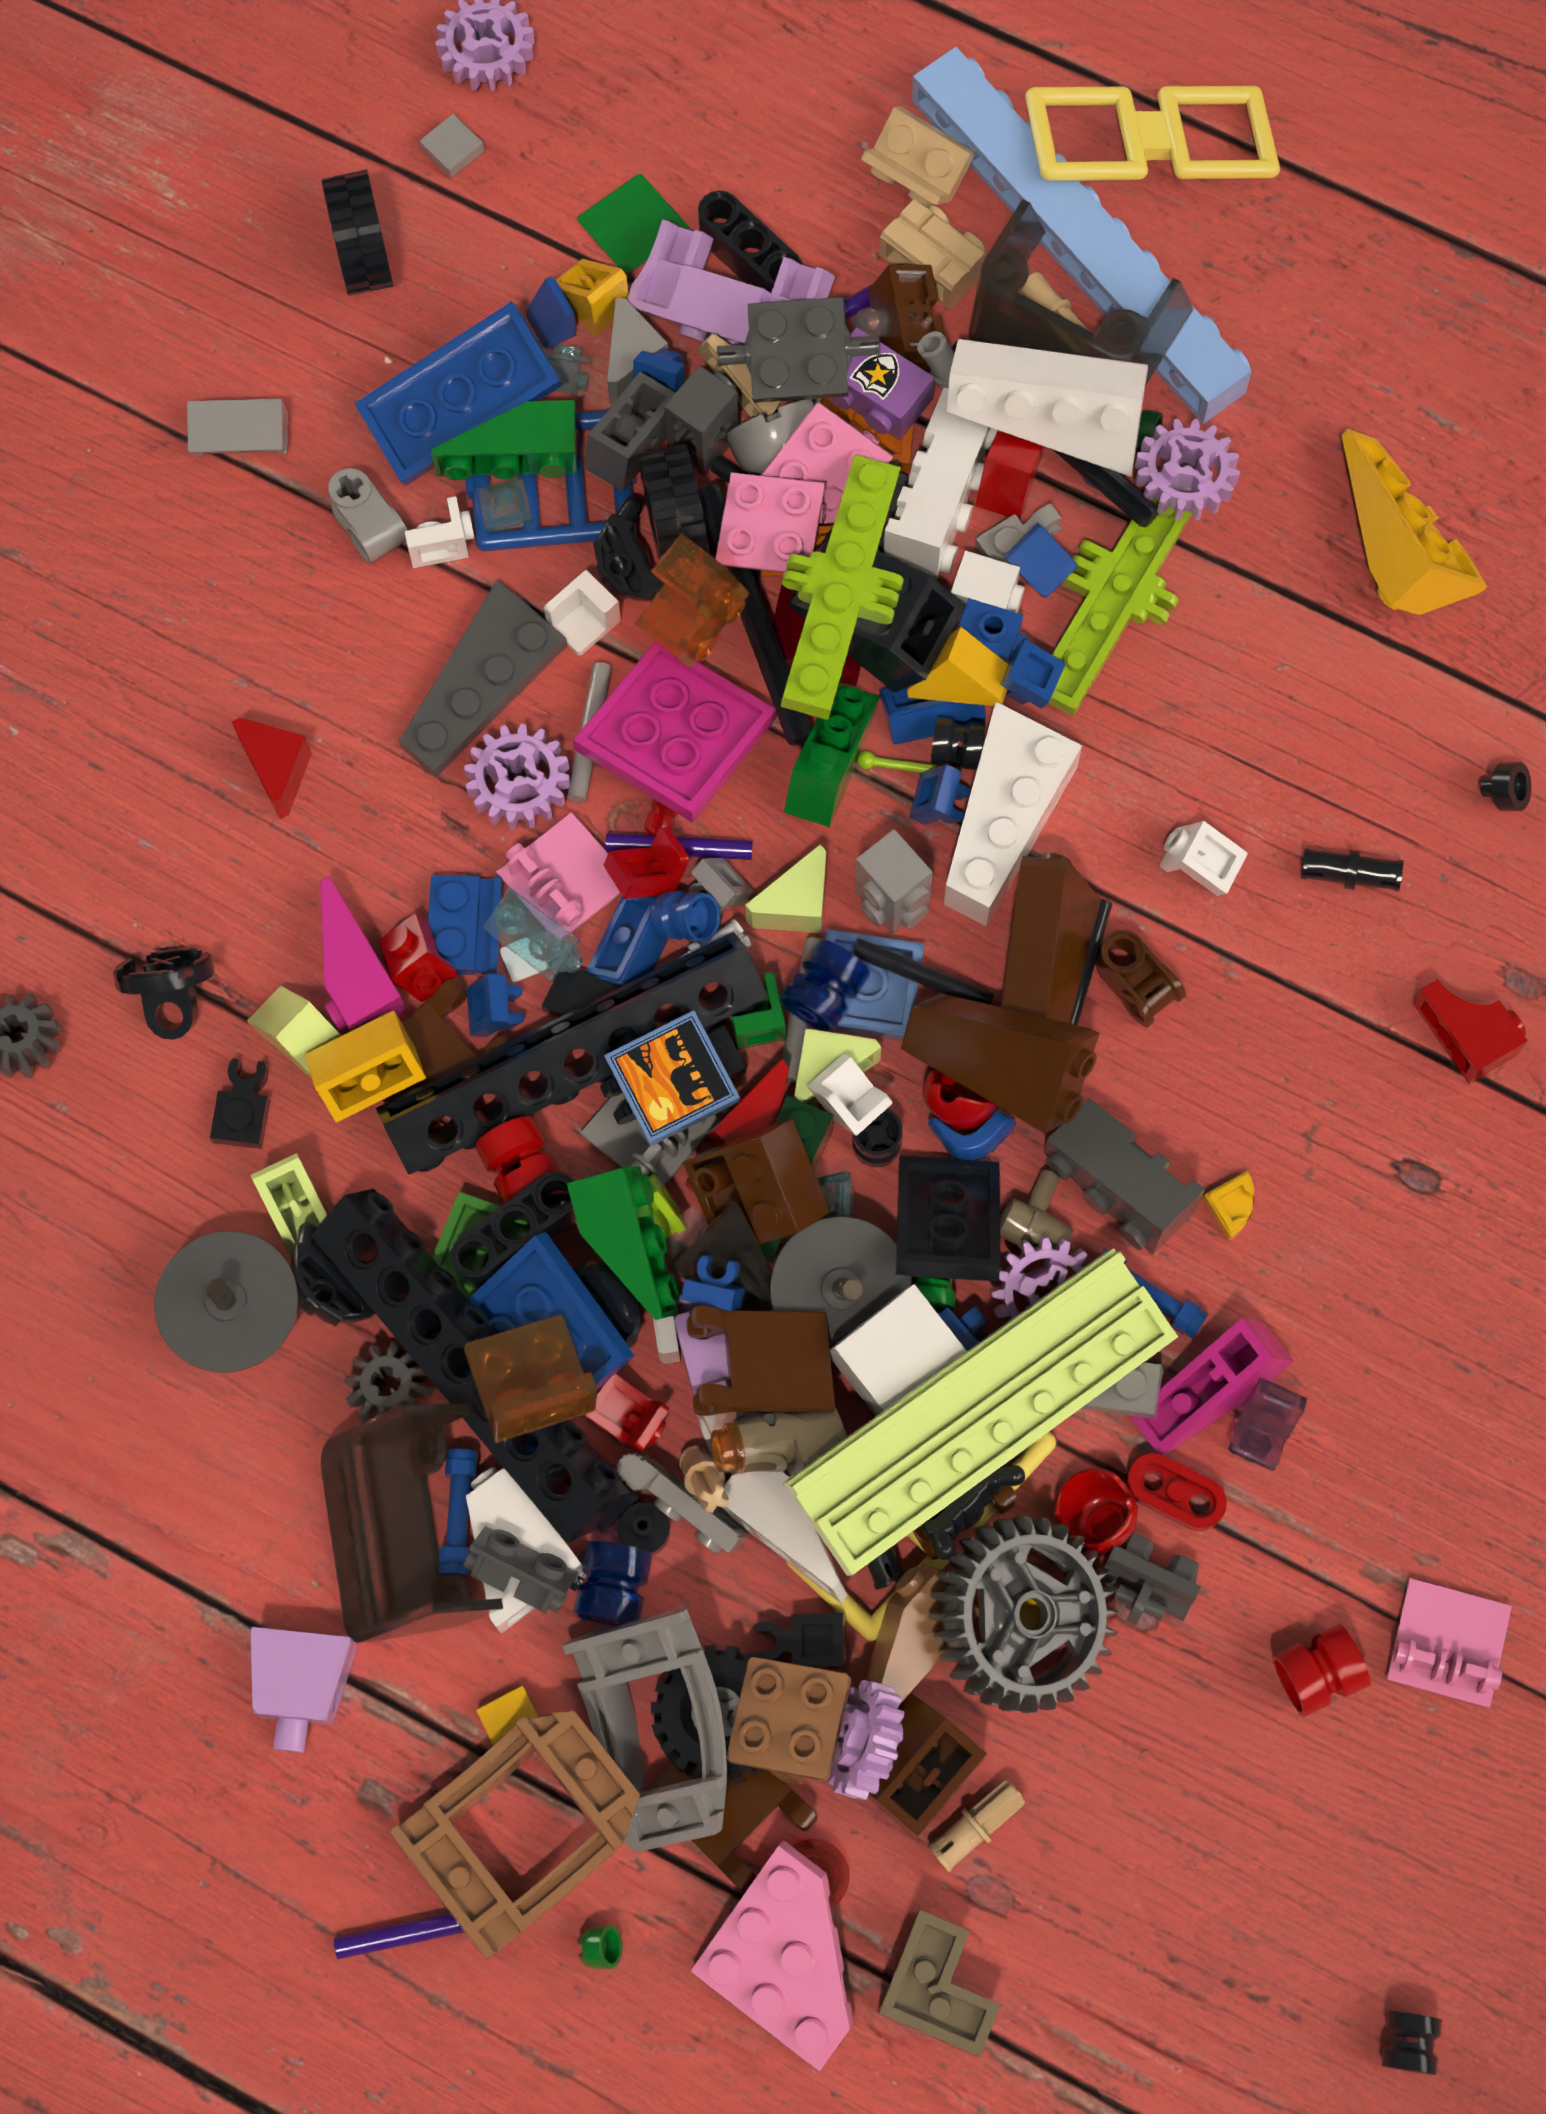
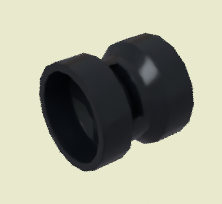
M938 716L930 764L942 766L950 762L960 763L964 769L977 771L982 753L986 724L971 721L967 725L956 724L952 718ZM959 741H963L962 748L958 747Z
M889 1109L881 1113L857 1136L852 1135V1149L856 1158L870 1167H884L891 1164L898 1157L901 1150L902 1124L899 1117Z
M1389 2010L1387 2012L1386 2028L1391 2033L1390 2044L1383 2049L1382 2066L1436 2075L1438 2058L1434 2054L1433 2049L1434 2041L1441 2036L1442 2019ZM1406 2038L1418 2039V2043L1406 2041Z

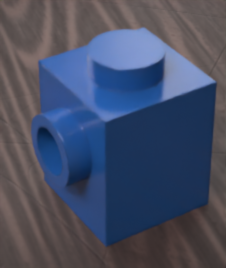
M968 598L958 628L962 627L1006 663H1010L1016 647L1024 639L1028 640V635L1021 633L1024 615Z

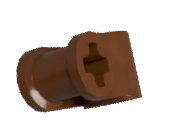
M1116 930L1105 938L1096 960V970L1100 978L1119 997L1126 1010L1139 1024L1146 1028L1154 1023V1016L1173 1000L1180 1002L1186 997L1185 989L1180 980L1167 966L1159 961L1134 932ZM1117 949L1123 950L1130 955L1133 964L1124 967L1115 965L1110 960L1108 952Z

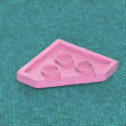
M783 1840L696 1962L691 1972L820 2071L854 2024L851 2003L847 2002L842 1976L844 1965L837 1926H833L828 1899L831 1894L827 1873Z

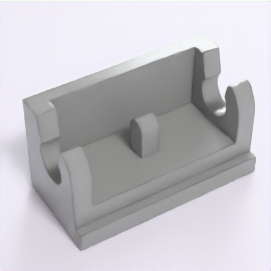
M282 399L187 401L188 453L190 456H204L207 453L244 452L288 454V410Z

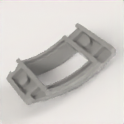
M682 1604L670 1612L608 1629L604 1625L563 1644L562 1648L565 1655L573 1654L583 1680L577 1686L588 1713L593 1735L640 1793V1798L624 1843L636 1853L719 1833L723 1828L727 1788L723 1720L712 1673L685 1605ZM680 1668L689 1692L697 1723L701 1749L702 1777L644 1791V1767L636 1713L627 1682Z

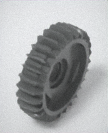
M1015 1516L1012 1520L1008 1518L994 1520L992 1527L980 1526L975 1528L976 1538L964 1537L959 1540L964 1554L955 1553L948 1559L954 1567L952 1572H938L936 1574L939 1579L946 1583L945 1591L932 1592L930 1596L942 1602V1611L932 1613L928 1617L931 1620L942 1622L943 1631L933 1635L931 1639L947 1643L948 1649L938 1659L942 1662L957 1663L949 1677L954 1680H967L963 1692L969 1695L980 1694V1703L990 1706L998 1705L999 1709L1008 1712L1018 1710L1021 1713L1037 1712L1038 1708L1049 1711L1056 1709L1057 1701L1063 1703L1074 1701L1072 1689L1078 1691L1090 1689L1084 1674L1100 1675L1103 1673L1095 1662L1097 1656L1112 1655V1652L1104 1647L1102 1643L1104 1637L1116 1636L1118 1634L1116 1630L1106 1626L1107 1617L1117 1615L1119 1611L1115 1608L1107 1607L1105 1598L1114 1594L1117 1590L1102 1587L1100 1580L1110 1570L1092 1567L1099 1552L1095 1550H1081L1085 1537L1080 1535L1068 1536V1526L1063 1524L1051 1525L1050 1519H1031L1028 1516ZM1031 1547L1057 1564L1066 1577L1063 1583L1026 1561ZM976 1589H978L980 1642L978 1643L972 1623V1605ZM1028 1599L1034 1600L1041 1611L1038 1625L1031 1630L1025 1628L1019 1618L1020 1608ZM1065 1643L1067 1650L1060 1661L1050 1671L1034 1680L1029 1667Z

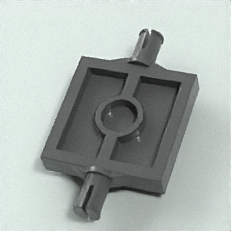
M843 297L748 304L749 331L745 345L717 346L718 367L738 364L747 365L751 374L752 400L754 403L849 397L848 371L852 357L880 356L879 335L865 337L850 336L845 324Z

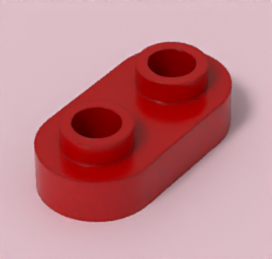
M1158 1453L1142 1455L1134 1461L1128 1471L1126 1484L1137 1503L1190 1530H1209L1216 1526L1225 1514L1227 1499L1222 1487L1216 1481L1167 1456ZM1147 1474L1157 1475L1161 1480V1488L1155 1491L1147 1489L1143 1484V1477ZM1194 1497L1203 1498L1208 1505L1207 1512L1204 1514L1194 1513L1189 1505L1190 1500Z

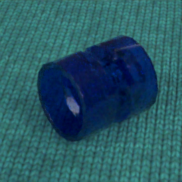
M818 939L802 961V967L805 972L796 973L792 976L779 999L791 1014L817 1030L833 1033L848 1011V1005L845 1000L857 997L870 977V971L850 951L829 940Z
M588 1541L582 1566V1572L588 1577V1581L578 1586L573 1615L588 1621L611 1626H619L640 1620L644 1597L638 1592V1589L648 1584L653 1554L627 1545L604 1541Z

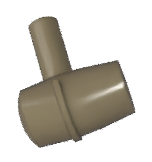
M1042 1170L1028 1204L1013 1199L1003 1208L1000 1214V1236L1016 1245L1017 1249L1021 1250L1020 1241L1023 1239L1027 1240L1033 1248L1039 1247L1041 1235L1049 1237L1053 1248L1056 1247L1061 1238L1070 1241L1073 1229L1046 1213L1059 1182L1057 1174L1049 1170Z

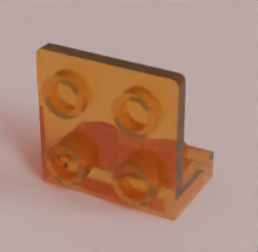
M561 1315L476 1340L464 1346V1353L495 1443L595 1412L598 1390L592 1373L583 1374L565 1320Z

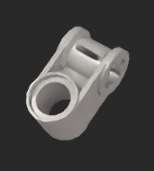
M345 468L336 472L331 477L328 491L332 500L333 515L348 534L358 553L368 564H372L406 542L405 531H407V528L394 508L389 503H386L362 471L354 468Z

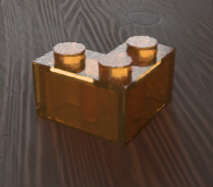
M681 533L652 569L651 573L664 586L634 624L690 669L696 661L700 662L709 655L715 645V637L725 624L732 623L740 616L746 604L745 599L750 593L725 566Z

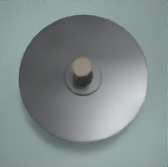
M831 1217L821 1219L801 1232L794 1234L783 1246L775 1260L771 1273L770 1300L773 1311L826 1312L830 1349L902 1290L911 1286L910 1276L895 1275L896 1243L884 1231L860 1219Z
M224 1231L212 1233L190 1242L180 1249L168 1262L156 1288L155 1317L159 1331L167 1345L178 1357L188 1364L202 1370L217 1373L242 1371L265 1361L287 1339L295 1323L298 1311L297 1283L288 1262L268 1242L243 1232Z

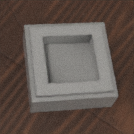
M451 114L419 140L420 150L450 179L485 151L483 142L454 114Z

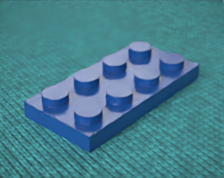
M511 301L354 404L400 482L406 486L434 468L431 456L432 448L527 401H539L564 384L518 307Z

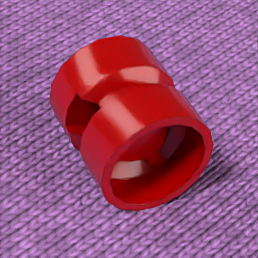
M531 1116L515 1118L493 1128L484 1134L475 1145L486 1170L490 1173H497L493 1184L503 1204L541 1176L549 1172H561L553 1155L542 1152L546 1142L534 1118Z
M1340 1623L1313 1636L1311 1648L1299 1642L1272 1656L1281 1685L1293 1707L1302 1717H1306L1330 1705L1332 1693L1346 1697L1371 1685L1370 1676L1363 1657L1351 1635Z

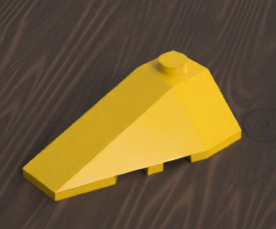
M1347 429L1342 434L1345 455L1369 570L1379 586L1377 593L1383 603L1392 610L1400 609L1416 615H1422L1484 591L1488 586L1467 551L1457 539L1452 540L1448 544L1433 525L1439 516L1431 506H1425L1418 498L1406 491L1411 486L1410 480L1379 441L1373 437Z

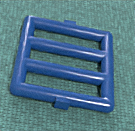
M608 410L576 412L578 421V474L565 475L569 525L541 527L536 474L518 475L522 529L494 532L489 476H471L466 479L467 498L472 499L475 542L479 550L486 552L597 541L607 521L588 523L580 431L592 430ZM636 476L624 491L613 486L615 514L626 498L633 497L632 484H636Z

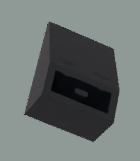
M832 530L828 531L817 552H826ZM877 550L873 567L899 574L904 579L902 589L897 592L899 594L897 606L892 608L895 612L893 621L890 624H880L858 617L847 654L895 693L926 680L966 605L932 576ZM795 591L787 605L806 620L810 603L800 600L798 598L799 592Z

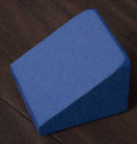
M550 276L544 280L526 311L528 321L546 349L576 336L574 311L555 278L553 279Z
M1039 523L1004 556L1009 564L1020 567L1019 575L1043 598L1049 596L1077 568V563Z

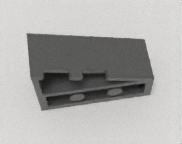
M1088 1098L1082 1104L1077 1116L1071 1122L1062 1124L1047 1139L1044 1153L1048 1156L1046 1163L1061 1179L1067 1181L1071 1178L1084 1190L1082 1196L1093 1210L1100 1215H1104L1106 1212L1110 1214L1121 1225L1119 1232L1130 1245L1138 1250L1144 1247L1154 1255L1195 1213L1205 1188L1194 1180L1187 1186L1183 1185L1166 1171L1171 1165L1168 1159L1159 1152L1153 1157L1149 1156L1133 1141L1136 1136L1131 1130Z

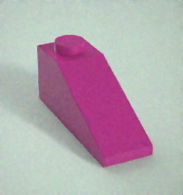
M329 876L320 880L324 986L331 1001L324 1004V1007L335 1027L339 1031L347 1026L350 1032L393 1010L397 1016L406 1012L400 994Z
M1241 1318L1160 1388L1156 1419L1137 1416L1129 1417L1156 1453L1166 1455L1254 1396L1294 1361L1264 1322Z

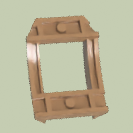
M575 1711L552 1713V1715L541 1717H522L482 1757L424 1803V1806L399 1826L397 1824L392 1828L389 1833L406 1859L410 1860L470 1939L471 1944L488 1960L561 1901L623 1845L640 1798V1793ZM536 1752L597 1831L547 1876L512 1903L452 1824Z

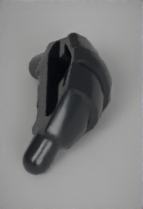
M635 497L626 498L616 515L612 514L609 516L597 541L593 542L597 561V574L602 583L607 584L619 599L676 601L682 595L681 586L675 582L663 581L659 574L654 573L650 557L635 533V519L640 512L641 503Z
M311 1222L301 1224L298 1230L297 1244L293 1248L290 1268L297 1283L298 1299L302 1302L300 1305L301 1309L311 1317L316 1315L322 1321L335 1327L339 1323H355L376 1315L325 1253L323 1254V1250L311 1237L317 1226Z
M1001 1466L922 1524L925 1536L932 1543L938 1558L948 1560L955 1554L954 1540L956 1536L963 1530L970 1529L979 1521L984 1513L983 1508L987 1506L993 1496L1001 1493L1002 1486H1017L1024 1482L1025 1471L1020 1466Z

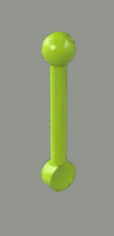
M863 751L857 757L858 766L864 770H869L876 766L923 773L940 767L937 765L875 757L870 751Z

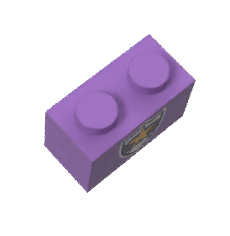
M856 327L850 336L865 337L870 335ZM880 342V356L852 357L848 371L849 397L829 399L842 409L851 408L863 416L867 424L876 432L884 435L889 433L898 440H901L933 400L934 376Z

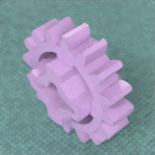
M459 0V12L455 13L446 10L444 12L446 24H438L436 28L438 40L435 43L437 55L441 58L443 71L445 73L453 71L456 84L462 83L466 78L470 79L471 90L474 91L477 90L481 82H487L490 91H495L496 81L501 79L508 86L512 85L511 73L516 72L524 75L526 73L525 61L534 59L533 27H529L527 13L517 14L516 2L514 1L507 3L503 7L500 4V0H491L490 3H484L483 0H475V4L470 6L464 0ZM510 32L515 37L513 46L509 43L508 34ZM458 39L461 41V53H459L456 49V42Z
M1174 419L1172 429L1169 432L1161 425L1156 426L1154 437L1145 436L1141 452L1137 453L1134 467L1138 469L1135 479L1136 486H1146L1143 495L1150 501L1155 498L1159 501L1157 508L1159 514L1165 512L1168 507L1175 509V520H1180L1184 511H1191L1195 521L1200 520L1203 508L1205 507L1212 514H1216L1221 501H1230L1240 471L1236 469L1239 460L1238 453H1228L1231 439L1226 437L1217 440L1215 438L1217 427L1214 425L1209 427L1206 432L1199 430V419H1193L1190 428H1183L1181 421ZM1161 456L1163 459L1161 466L1163 468L1158 473L1156 461ZM1216 466L1218 478L1213 483L1211 480L1213 475L1211 470Z
M520 724L517 734H510L506 725L500 727V738L495 740L486 733L483 735L486 748L481 750L472 747L470 750L471 758L476 764H469L464 767L466 778L472 780L465 784L468 797H477L474 800V806L478 814L489 809L488 816L490 823L496 825L504 817L507 818L509 830H515L518 820L525 819L530 829L535 828L534 816L541 814L545 819L550 820L553 818L550 808L551 803L558 806L565 804L564 794L559 789L570 788V777L564 773L569 770L567 756H559L561 748L557 740L546 745L545 730L540 728L532 737L528 735L526 724ZM541 759L545 761L550 770L549 780L545 778L543 772L539 771ZM522 772L526 773V778L520 776ZM487 774L491 776L492 781L497 783L494 795L486 786ZM509 776L515 777L514 781H510Z
M1046 1235L1040 1236L1039 1247L1033 1248L1027 1240H1021L1022 1254L1016 1256L1009 1251L1003 1254L1010 1265L1007 1270L1000 1268L999 1279L1002 1281V1286L990 1289L992 1297L1003 1300V1303L994 1309L995 1315L998 1318L1010 1316V1321L1020 1314L1014 1303L1013 1290L1024 1295L1027 1302L1025 1309L1041 1299L1035 1293L1038 1285L1047 1286L1049 1280H1051V1285L1056 1288L1066 1281L1067 1266L1069 1265L1076 1274L1084 1268L1082 1263L1088 1254L1080 1248L1069 1255L1070 1242L1064 1238L1060 1239L1055 1248L1052 1247L1050 1239ZM1044 1259L1042 1267L1028 1273L1022 1271L1031 1262Z
M861 1680L859 1688H850L849 1701L846 1704L831 1776L827 1780V1784L834 1785L833 1792L854 1799L867 1800L869 1792L874 1794L878 1792L879 1779H888L889 1772L893 1768V1760H897L898 1757L897 1745L903 1740V1727L900 1722L904 1717V1711L898 1710L902 1698L900 1695L894 1694L895 1688L866 1680Z

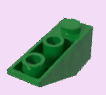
M575 400L527 401L432 448L431 456L436 477L445 476L451 480H466L471 476L489 475L498 479H513L518 475L540 474L546 478H560L566 474H578V421Z
M838 684L829 719L817 718L792 769L784 813L830 828L845 795L880 696L862 691L856 687Z
M623 1167L567 1183L579 1233L655 1320L678 1315L676 1304L680 1301L679 1287L674 1276L668 1274L663 1255L667 1251L666 1238L661 1226L655 1224L650 1206L654 1201L653 1188L647 1175L642 1174L641 1167Z

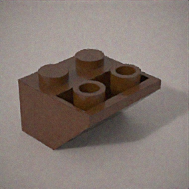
M793 1119L752 1131L683 1161L720 1255L799 1233L831 1213Z
M909 1693L898 1707V1710L904 1711V1717L900 1722L903 1727V1740L896 1748L898 1753L897 1760H893V1768L889 1772L888 1779H879L878 1792L876 1794L869 1792L867 1798L916 1840L980 1765L987 1753L946 1717L912 1693Z

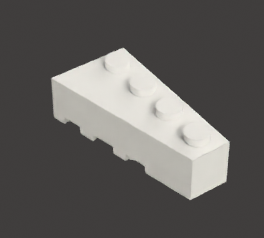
M995 702L946 882L944 905L987 927L1018 873L1022 857L1027 856L1078 768L1082 745Z

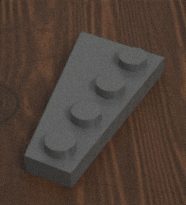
M496 580L400 738L401 748L436 778L568 646L567 638L499 580Z

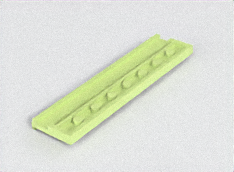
M1113 1248L1099 1256L783 1483L789 1489L847 1576L858 1572L1178 1338L1144 1286H1139L1124 1264L1126 1259L1121 1252H1116Z

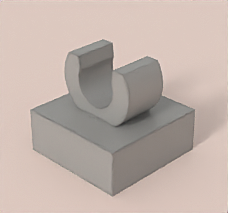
M723 857L702 859L690 872L698 882L689 888L687 894L691 892L705 893L707 891L717 901L720 915L727 907L743 906L755 893Z

